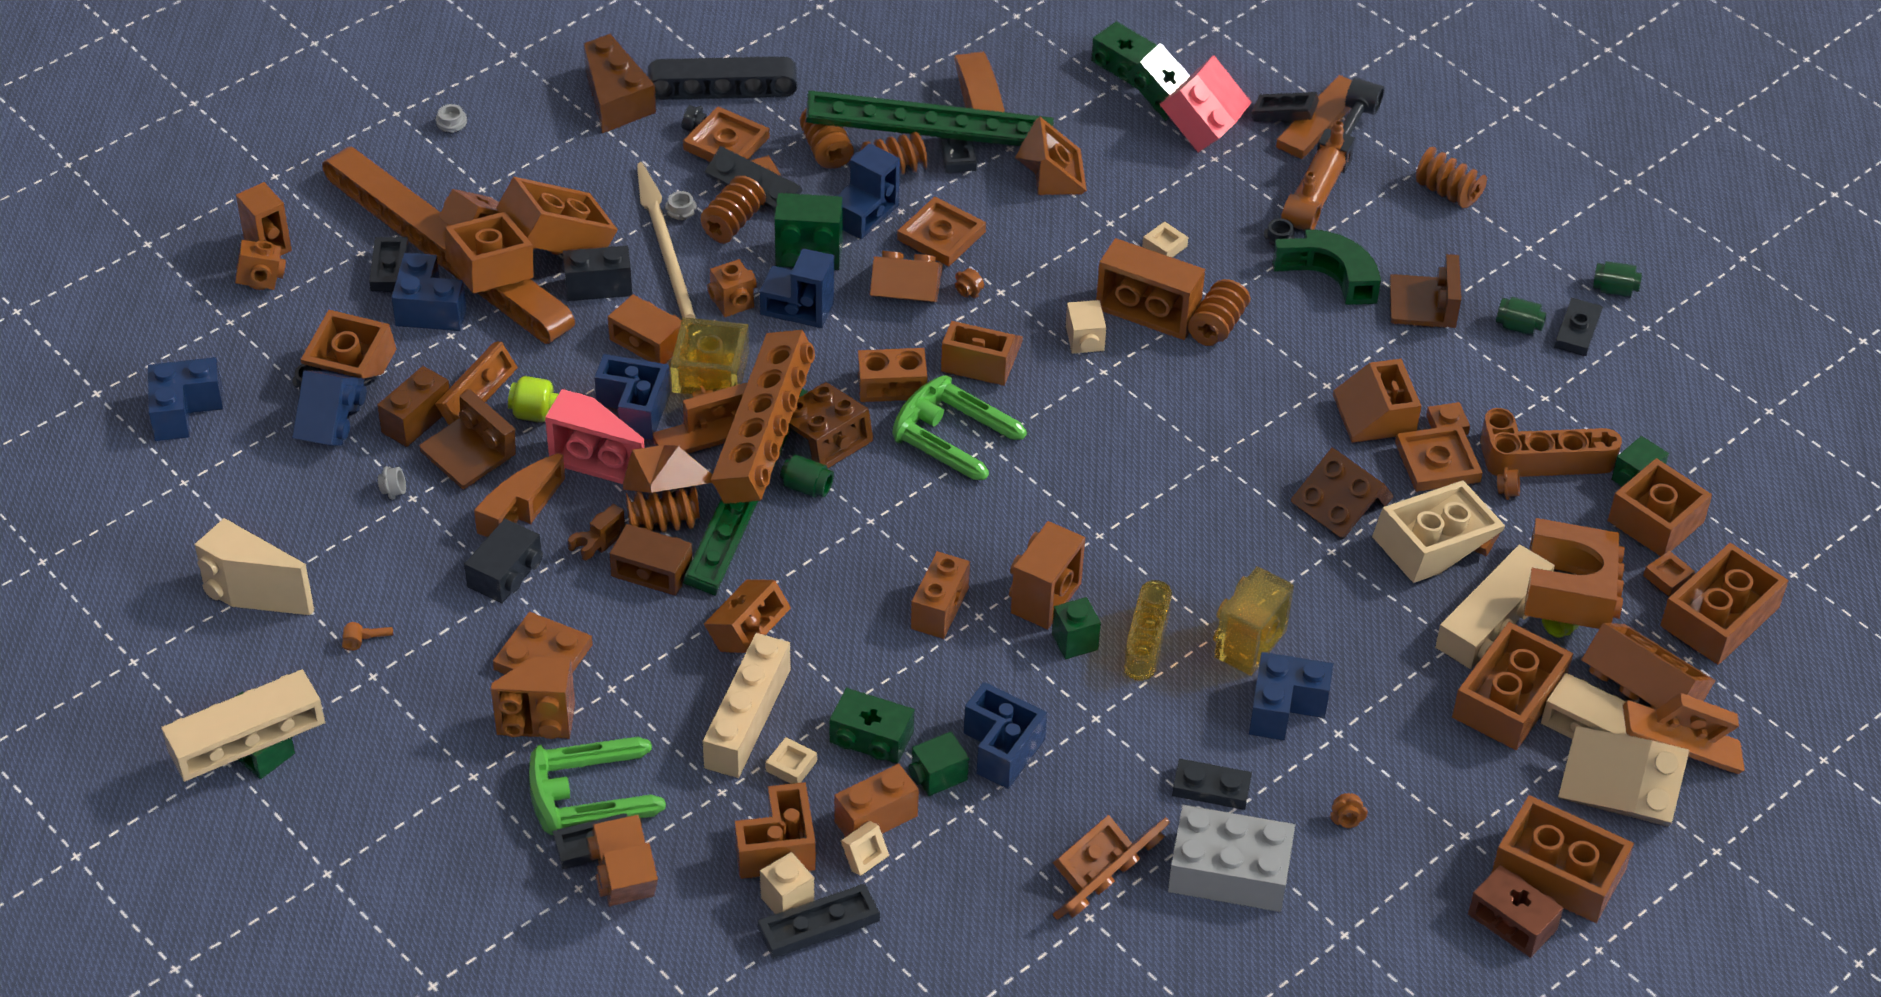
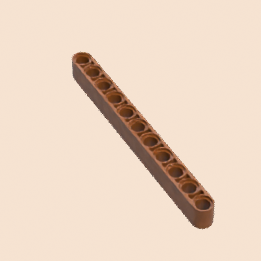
M351 146L323 161V172L333 185L399 235L408 237V241L423 253L437 255L438 264L456 278L462 280L446 260L445 227L450 225L439 218L441 212ZM531 279L492 288L486 292H477L544 344L551 343L575 326V319L569 308Z

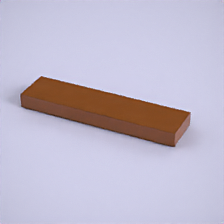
M1339 75L1318 96L1319 103L1312 120H1295L1277 138L1276 148L1303 159L1318 144L1325 129L1331 130L1334 121L1340 120L1351 109L1345 106V99L1352 80Z

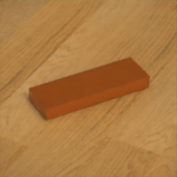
M502 341L493 342L435 403L448 425L460 418V395L471 389L486 402L518 368Z

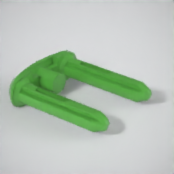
M949 376L934 378L912 394L898 413L892 431L895 442L901 443L904 440L973 480H985L989 476V470L984 463L916 425L915 423L919 419L933 427L938 425L944 414V409L938 405L943 401L1009 439L1022 440L1027 434L1021 422L952 384V378Z
M632 737L545 750L542 745H538L531 752L529 785L532 805L543 830L553 836L552 831L623 813H627L628 817L639 814V818L656 816L661 811H664L666 807L665 800L655 795L557 808L554 801L570 799L568 778L566 776L548 779L547 776L549 771L642 758L647 753H650L652 749L651 742L648 739Z

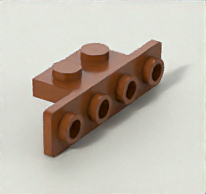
M747 383L683 400L684 424L654 432L653 440L656 446H679L688 454L724 444Z
M1682 693L1674 696L1656 710L1630 700L1623 704L1625 728L1629 736L1688 749V757L1735 774H1740L1745 770L1740 741L1726 736L1739 727L1737 713Z
M1109 815L1104 817L1052 862L1076 891L1052 915L1058 920L1067 913L1072 918L1079 914L1090 904L1086 897L1093 891L1099 895L1115 882L1111 875L1118 869L1124 873L1138 862L1140 857L1136 853L1143 847L1149 851L1165 837L1161 831L1171 822L1164 817L1132 843Z

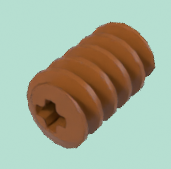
M806 109L802 112L800 126L817 163L829 169L846 165L854 155V148L844 127L806 123Z
M917 132L911 133L909 139L904 134L899 135L897 141L894 137H887L885 143L881 139H876L873 145L900 158L901 175L905 174V168L908 164L912 172H917L919 162H921L925 170L927 168L925 145ZM869 141L863 142L862 145H861V149L859 150V152H860L867 144H869L870 142H869Z
M1434 146L1429 147L1419 162L1416 171V182L1421 186L1426 185L1430 191H1437L1441 197L1447 196L1450 202H1457L1461 208L1470 207L1484 191L1487 176L1484 174L1476 180L1478 175L1476 169L1470 170L1466 175L1467 164L1462 163L1455 169L1457 165L1456 158H1450L1445 163L1447 154L1440 152L1435 158L1437 149Z
M737 176L733 178L729 185L725 186L723 191L701 213V224L707 235L719 243L726 244L730 242L740 228L744 227L753 214L759 210L760 205H764L766 195L763 188L750 177Z
M1222 279L1216 281L1189 320L1188 330L1191 336L1204 346H1213L1217 342L1227 339L1230 331L1233 330L1234 325L1239 321L1240 316L1250 303L1251 298L1247 289L1233 280Z
M691 486L689 495L686 494L684 488H677L675 497L672 496L670 490H664L660 499L656 492H649L648 498L645 500L642 493L636 491L633 502H631L626 493L629 525L639 528L640 525H644L646 529L653 531L654 523H658L661 531L666 532L668 522H672L675 530L679 531L682 520L686 521L689 529H693L696 519L700 517L696 486Z

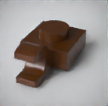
M613 503L604 512L598 513L590 522V531L576 532L569 537L568 550L572 552L577 547L584 546L581 549L584 561L593 557L596 550L603 553L618 540L625 528L624 510Z

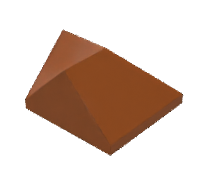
M1037 118L1015 158L1035 173L1038 195L1085 193L1087 190L1081 149L1043 118Z
M660 445L634 449L631 452L623 480V489L640 492H658L712 483L711 478L713 474L679 446Z

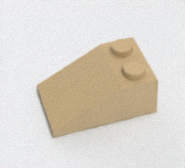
M1462 480L1383 507L1372 537L1407 577L1415 583L1442 573L1502 532L1505 525Z
M225 518L195 543L198 566L203 580V589L212 599L221 600L232 607L302 615H311L314 612L305 563Z
M1576 726L1558 798L1669 827L1673 821L1689 750L1653 740Z

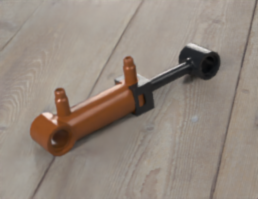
M1354 77L1351 81L1345 99V106L1351 108L1344 123L1337 120L1334 121L1331 130L1325 129L1318 142L1315 157L1295 193H1291L1285 202L1281 218L1290 221L1294 228L1303 231L1305 229H1315L1321 209L1341 173L1345 174L1352 161L1355 137H1352L1351 134L1362 113L1377 114L1384 96V86Z

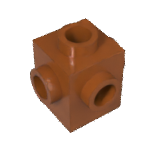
M241 240L235 283L248 285L257 290H275L276 279H283L286 259H280L281 246L274 245L268 241L253 242Z
M740 259L710 269V283L707 284V290L711 300L715 302L724 317L754 308V289L757 287L756 278L751 270L745 268Z

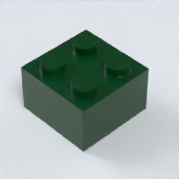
M778 193L774 219L775 266L794 267L803 248L834 255V270L840 269L843 197Z

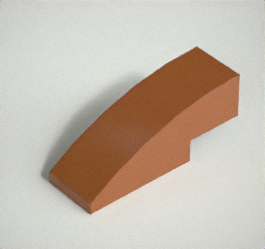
M985 52L955 55L954 60L965 108L1005 112L998 84Z
M556 453L525 467L488 494L474 510L477 534L488 538L504 519L514 523L521 520L531 524L565 480L563 455Z

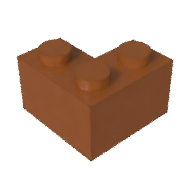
M806 782L768 786L769 817L735 821V844L740 879L760 877V870L791 852L808 871L816 870V842Z
M639 814L593 824V836L587 837V844L591 860L598 859L599 861L597 866L598 874H595L599 896H607L609 906L653 897L658 877L650 843H645Z

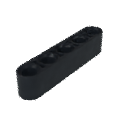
M783 56L658 59L651 62L648 66V78L655 85V99L789 97L797 91L798 87L796 63L793 59Z

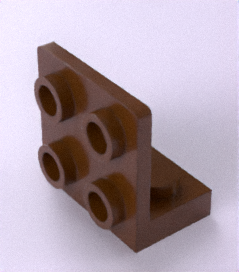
M1446 254L1444 267H1438L1437 277L1390 275L1391 323L1456 328L1461 305L1459 255Z
M825 382L798 398L797 408L793 412L789 428L809 440L813 461L825 464L830 468L874 441L869 408L831 384Z
M471 389L459 396L460 418L420 444V452L462 489H466L516 455L515 428Z
M1331 447L1291 498V502L1335 535L1344 539L1375 500L1383 506H1387L1394 496L1384 483Z

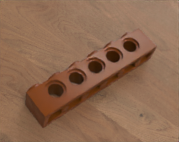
M803 330L766 333L711 478L724 503L761 501L766 486L770 483V475L776 460L779 458L780 448L784 437L788 433L789 423L793 412L797 408V401L802 387L806 384V376L810 365L815 359L814 347L809 343Z

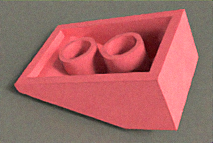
M1213 55L1159 105L1196 151L1200 152L1224 135L1238 121L1252 102Z
M562 389L545 416L549 456L556 453L562 454L565 469L623 484L632 450L645 448L643 437L595 398L581 393Z

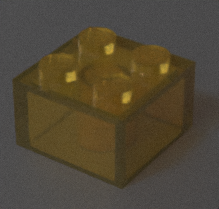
M683 317L671 360L672 392L692 394L700 390V386H704L705 391L712 389L714 392L742 384L749 356V324Z
M1258 566L1255 567L1248 577L1243 576L1236 586L1234 595L1230 600L1224 599L1217 611L1216 617L1220 620L1213 637V641L1216 642L1214 657L1252 676L1259 667L1261 652L1270 653L1287 631L1294 584Z

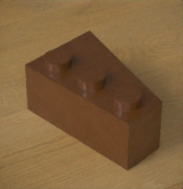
M611 33L584 43L586 75L591 94L594 98L602 133L656 113L654 83Z

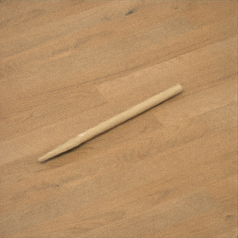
M639 162L637 170L641 204L649 211L682 319L685 323H692L696 317L661 211L662 195L644 164Z

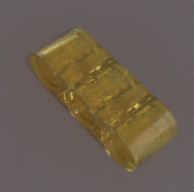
M1159 580L1148 581L1142 585L1126 642L1124 671L1131 679L1138 681L1148 680L1154 676L1169 621L1172 590L1169 585Z

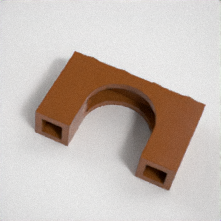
M1536 518L1529 550L1554 564V569L1577 575L1532 567L1525 596L1524 615L1600 629L1603 623H1612L1613 618L1619 619L1623 605V598L1621 596L1624 580H1622L1624 564L1622 562L1625 547L1619 546V533Z

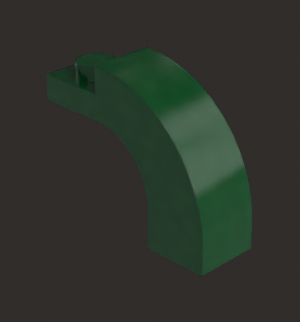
M1305 229L1304 238L1275 239L1272 260L1274 271H1318L1332 277L1340 285L1345 305L1377 304L1381 284L1378 267L1371 255L1356 242L1336 233Z

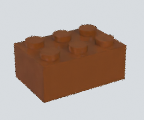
M514 176L496 207L499 213L506 212L533 244V250L535 248L548 250L556 255H560L565 250L608 247L618 231L590 193Z
M1115 238L1099 262L1096 300H1100L1102 311L1185 340L1190 333L1188 330L1189 320L1202 301L1205 269Z
M1729 543L1668 598L1660 626L1719 665L1780 608L1789 580L1737 546Z
M1508 622L1458 689L1452 718L1517 751L1544 713L1548 698L1565 673L1569 672L1574 653Z
M1603 623L1581 659L1591 666L1588 670L1591 674L1607 682L1609 678L1621 685L1619 691L1636 701L1642 698L1652 704L1650 708L1655 710L1680 693L1704 701L1716 681L1626 624Z
M1529 795L1498 846L1492 873L1501 865L1510 872L1521 876L1526 883L1542 894L1552 897L1563 908L1597 923L1626 871L1634 843Z

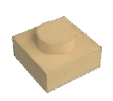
M1163 222L1143 236L1142 246L1173 257L1187 247L1188 237L1168 223Z
M785 737L766 761V772L790 784L801 783L816 764L817 752Z
M868 821L841 840L851 871L860 876L889 856L880 827L872 821Z

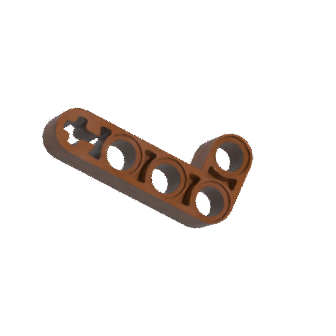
M1493 408L1485 414L1480 445L1486 467L1495 476L1498 473H1503L1505 467L1518 469L1520 477L1604 474L1614 470L1616 459L1621 449L1622 438L1616 431L1607 428L1518 431L1515 417L1509 410Z

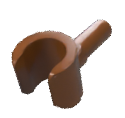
M349 622L343 629L342 647L353 651L361 647L362 639L393 636V627L369 629L363 628L357 622Z

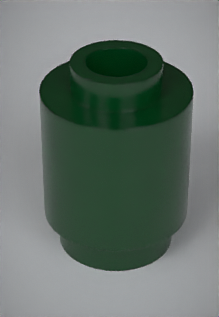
M1606 261L1605 264L1597 263L1593 288L1601 289L1600 293L1632 297L1633 291L1639 292L1642 273L1636 272V265Z
M1511 297V299L1502 298L1496 323L1503 324L1505 329L1534 336L1536 330L1542 331L1547 312L1541 311L1542 304L1516 297Z
M794 455L791 460L787 459L784 462L780 477L784 479V487L812 497H817L818 495L825 497L831 489L834 472L828 470L825 464Z

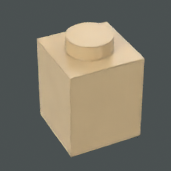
M1100 300L1067 303L1066 330L1072 354L1104 351L1106 324Z
M792 852L760 870L761 898L775 914L814 901V877Z

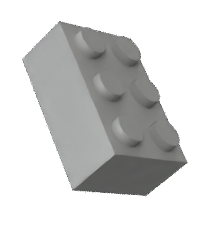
M1182 805L1168 892L1281 912L1295 824Z

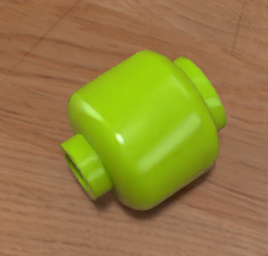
M523 376L517 383L513 382L511 384L508 396V409H512L513 415L517 419L543 423L545 422V416L559 394L553 393L554 388L551 381Z

